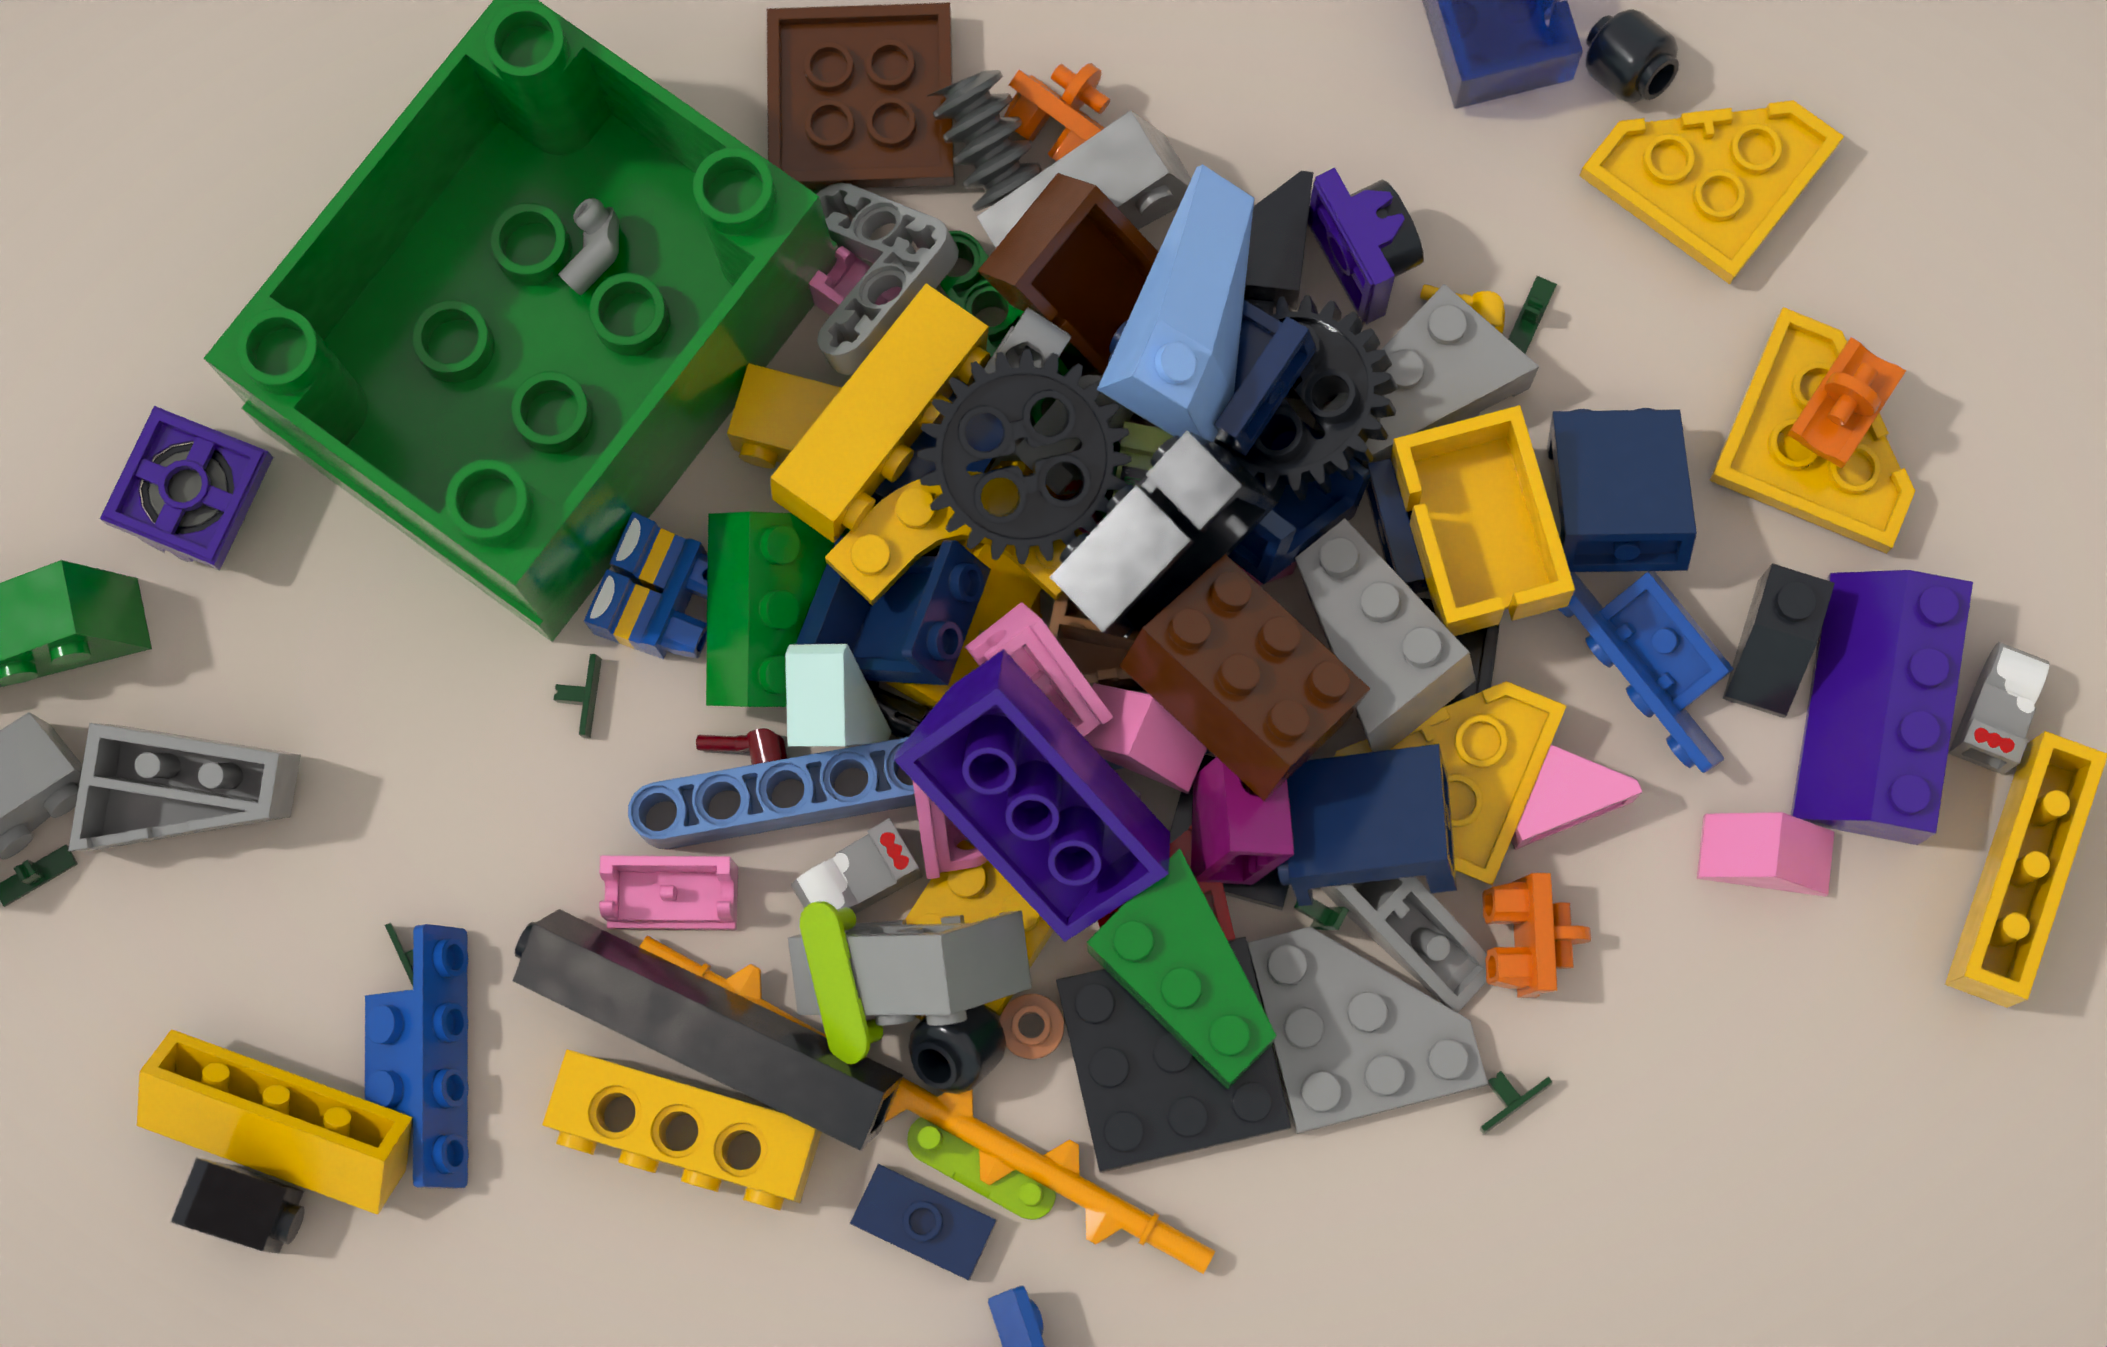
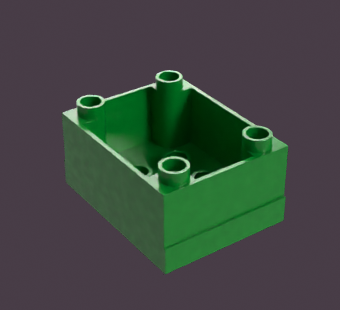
M493 0L203 359L245 402L242 410L260 429L553 642L603 578L606 570L611 568L610 561L632 512L649 519L735 408L748 363L766 368L815 305L808 283L818 270L826 275L832 270L837 260L835 252L838 246L830 238L820 197L539 0ZM595 198L600 200L604 207H612L619 218V253L614 263L580 296L559 276V273L583 249L584 230L580 229L574 222V212L583 201Z

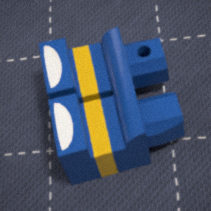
M632 512L610 561V565L615 572L606 570L584 622L594 635L661 659L665 658L667 651L698 659L707 641V623L684 613L693 594L707 599L708 554L701 542L678 536L658 527L655 521Z

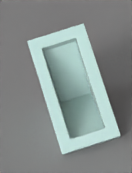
M848 644L789 645L785 654L788 746H853L889 740L891 730Z

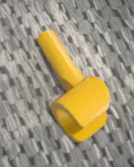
M1424 284L1420 299L1428 301L1440 288ZM1480 291L1472 296L1456 293L1501 334L1503 333L1505 321L1504 302L1496 292Z

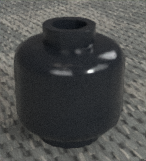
M1629 9L1619 12L1614 17L1610 15L1605 16L1592 27L1588 34L1586 43L1589 49L1585 62L1588 73L1622 101L1632 103L1642 99L1652 100L1658 97L1669 87L1678 72L1679 62L1676 59L1678 47L1675 38L1641 11Z
M984 1004L966 1010L967 1020L933 1026L927 1024L925 1016L912 1030L908 1045L911 1062L918 1077L925 1084L944 1093L960 1094L973 1089L1003 1059L1006 1047L1003 1027L996 1015Z

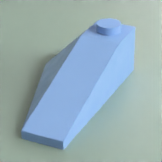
M1203 164L1196 167L1097 390L1172 436L1178 435L1181 437L1188 430L1206 440L1214 442L1218 433L1214 424L1234 396L1254 197Z

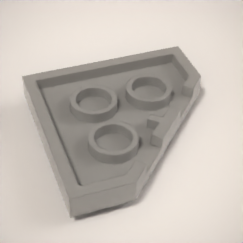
M1312 927L1247 942L1263 1010L1277 1035L1273 1047L1296 1134L1483 1087L1488 1084L1471 1021Z

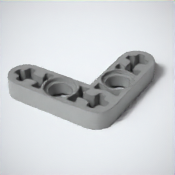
M836 183L821 189L817 193L820 197L830 238L837 243L838 248L844 246L854 255L874 263L826 320L818 333L817 343L831 367L840 374L851 375L854 374L922 287L927 283L936 289L955 265L959 250L947 227L939 219L854 185ZM849 212L852 214L854 218L852 222L850 221L849 217L846 216ZM889 223L895 224L893 230L886 236L877 240H869L872 233L879 227ZM913 241L920 248L917 252H915L911 245ZM893 287H902L899 295L892 301L881 305L875 304L877 298L884 291Z

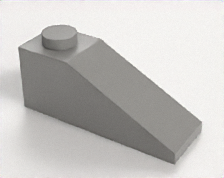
M1416 877L1321 887L1323 892L1338 907H1345L1349 910L1347 916L1441 1003L1458 1013L1486 983L1485 959L1487 953Z

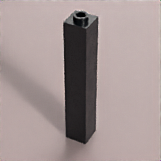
M561 909L536 923H529L517 942L515 957L519 958L520 962L513 982L860 1151L880 1133L903 1074L868 1057L854 1064H846L831 1053L826 1037Z

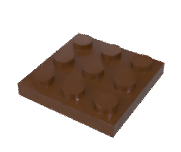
M950 3L767 9L769 162L809 190H821L836 183H847L859 188L955 185L954 142L945 143L943 135L954 126V120H935L933 112L946 99L945 96H927L953 84Z

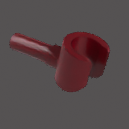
M767 728L750 731L747 735H698L696 738V749L700 751L738 753L749 751L752 765L787 759L784 739Z

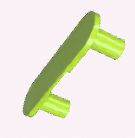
M817 901L808 904L803 909L800 916V931L829 1049L834 1056L846 1064H854L862 1061L867 1056L870 1044L881 1040L884 1031L882 1025H876L875 1019L866 1021L862 1001L858 997L849 960L851 955L845 931L853 929L856 925L854 911L848 907L836 909L828 902Z
M922 1117L918 1118L911 1125L907 1136L908 1147L914 1157L1022 1218L1038 1219L1045 1216L1052 1209L1056 1199V1192L1017 1170L988 1185L980 1180L979 1149Z

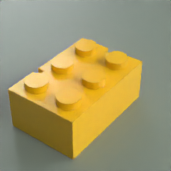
M1520 405L1394 438L1391 461L1406 512L1412 511L1410 527L1435 614L1454 636L1499 625L1503 612L1506 609L1509 611L1511 621L1569 605L1575 588Z

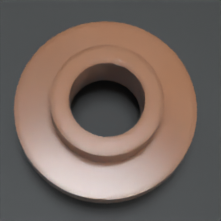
M1025 994L1016 997L1004 1008L1000 1017L1006 1047L1020 1058L1035 1060L1046 1057L1059 1046L1063 1038L1064 1019L1062 1013L1052 1000L1043 995ZM1029 1014L1038 1015L1044 1021L1043 1032L1035 1038L1025 1037L1019 1031L1021 1019Z

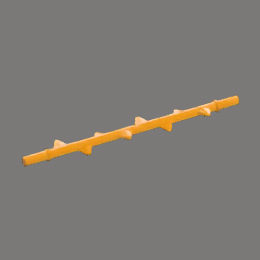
M646 936L639 948L826 1037V1034L763 1000L761 968L753 964H749L725 979L711 971V965L707 963L700 965L650 936ZM902 1077L885 1122L905 1110H909L979 1149L980 1180L984 1183L991 1185L1012 1171L1017 1170L1085 1208L1086 1240L1095 1245L1123 1229L1139 1238V1244L1144 1246L1146 1242L1202 1274L1206 1271L1216 1252L1215 1250L1159 1220L1160 1215L1156 1212L1152 1216L1080 1176L1079 1145L1077 1143L1067 1140L1042 1155L974 1117L973 1089L960 1094L943 1093L936 1096Z

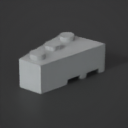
M1130 110L979 214L977 218L993 245L997 248L1055 175L1060 173L1096 185L1139 230L1179 207L1191 177L1166 136Z
M1443 284L1381 349H1385L1392 363V366L1384 373L1391 374L1397 384V390L1384 395V397L1391 400L1396 409V414L1390 417L1377 418V421L1383 425L1388 434L1387 440L1368 438L1365 443L1374 460L1367 462L1357 457H1354V459L1367 468L1369 463L1391 458L1394 438L1479 416L1481 411L1511 395L1515 397L1530 389L1539 366L1448 286ZM1339 393L1324 411H1334L1341 408L1347 401L1349 394ZM1315 420L1314 429L1325 436L1324 429Z
M1345 518L1295 557L1304 587L1331 652L1371 688L1355 710L1372 752L1386 751L1393 748L1476 681L1470 652Z
M30 712L0 730L1 859L10 858L22 851L33 839L31 832L49 817H60L76 807L82 764L52 726Z
M90 723L68 851L98 850L291 817L301 754L127 726Z
M1022 910L1001 912L998 916L974 923H964V915L942 917L941 924L906 925V920L857 923L853 929L845 931L851 955L849 960L858 997L861 998L865 1015H875L876 1025L907 1023L915 1020V1015H926L927 1024L933 1026L959 1023L967 1020L966 1010L1032 988ZM802 935L788 937L798 1015H821Z

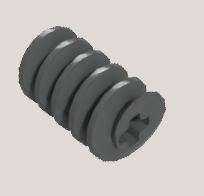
M1000 70L982 71L927 95L945 96L946 99L933 112L935 120L954 119L956 122L943 135L945 143H965L966 147L953 158L954 165H974L976 169L963 181L964 188H984L985 194L973 204L974 212L994 205L1035 177L1042 170L1039 163L1019 162V159L1032 147L1029 140H1010L1009 138L1022 124L1020 117H1000L999 113L1012 101L1011 95L1009 93L991 94L989 91L1003 77Z

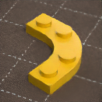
M967 471L970 475H977L982 473ZM1006 478L990 480L983 487L981 493V502L984 508L995 515L1010 512L1018 501V489L1015 483ZM920 479L895 490L874 506L854 532L850 530L825 556V561L873 606L919 558L936 546L941 545L944 540L967 541L971 528L964 524L957 530L949 533L945 526L954 513L951 506L933 511L929 506L934 498L942 493L940 485H921ZM1079 529L1074 531L1076 537L1083 534ZM984 537L980 543L991 546V539ZM1061 539L1053 541V560L1047 561L1038 545L1030 546L1025 564H1019L1014 545H1006L1003 554L1016 563L1055 601L1064 593L1050 578L1062 564L1059 558L1066 545Z

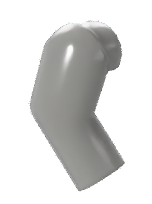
M595 198L583 201L574 212V222L580 229L584 230L583 249L559 273V276L580 296L614 263L619 253V218L612 207H604L603 203Z

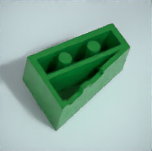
M748 511L708 514L706 706L787 707L785 654L789 645H796L827 565L825 556L833 549L835 544L792 513ZM846 528L841 535L846 536L850 529Z
M60 560L0 583V687L24 683L39 677L152 649L138 578Z
M1179 848L1169 859V874L1128 900L1086 942L1087 952L1228 1090L1274 1043L1277 1035Z

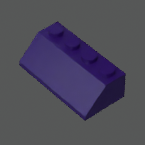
M1912 570L1830 573L1828 581L1835 584L1817 644L1791 816L1824 828L1919 845L1936 834L1973 582Z
M1004 649L953 684L895 753L894 761L1064 942L1169 874L1170 831Z

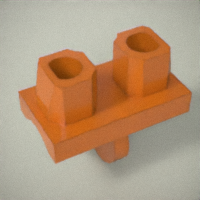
M1088 63L1075 74L1063 64H1060L1052 73L1051 79L1065 89L1061 96L1035 76H1028L1023 71L1018 70L1009 83V86L1015 89L1017 93L1010 102L1004 117H1020L1022 124L1015 132L1032 142L1050 116L1064 125L1066 128L1048 152L1052 159L1058 161L1105 128L1080 110L1086 104L1098 114H1101L1109 105L1110 99L1096 89L1102 72L1092 63Z
M1850 337L1787 435L1818 456L1842 469L1906 370L1875 356L1859 341Z
M1531 873L1511 883L1493 886L1484 890L1482 901L1483 917L1486 924H1514L1515 947H1494L1487 950L1485 959L1486 982L1489 985L1517 989V998H1536L1541 993L1557 991L1556 969L1574 967L1572 945L1590 942L1591 929L1587 926H1571L1570 903H1553L1551 873Z

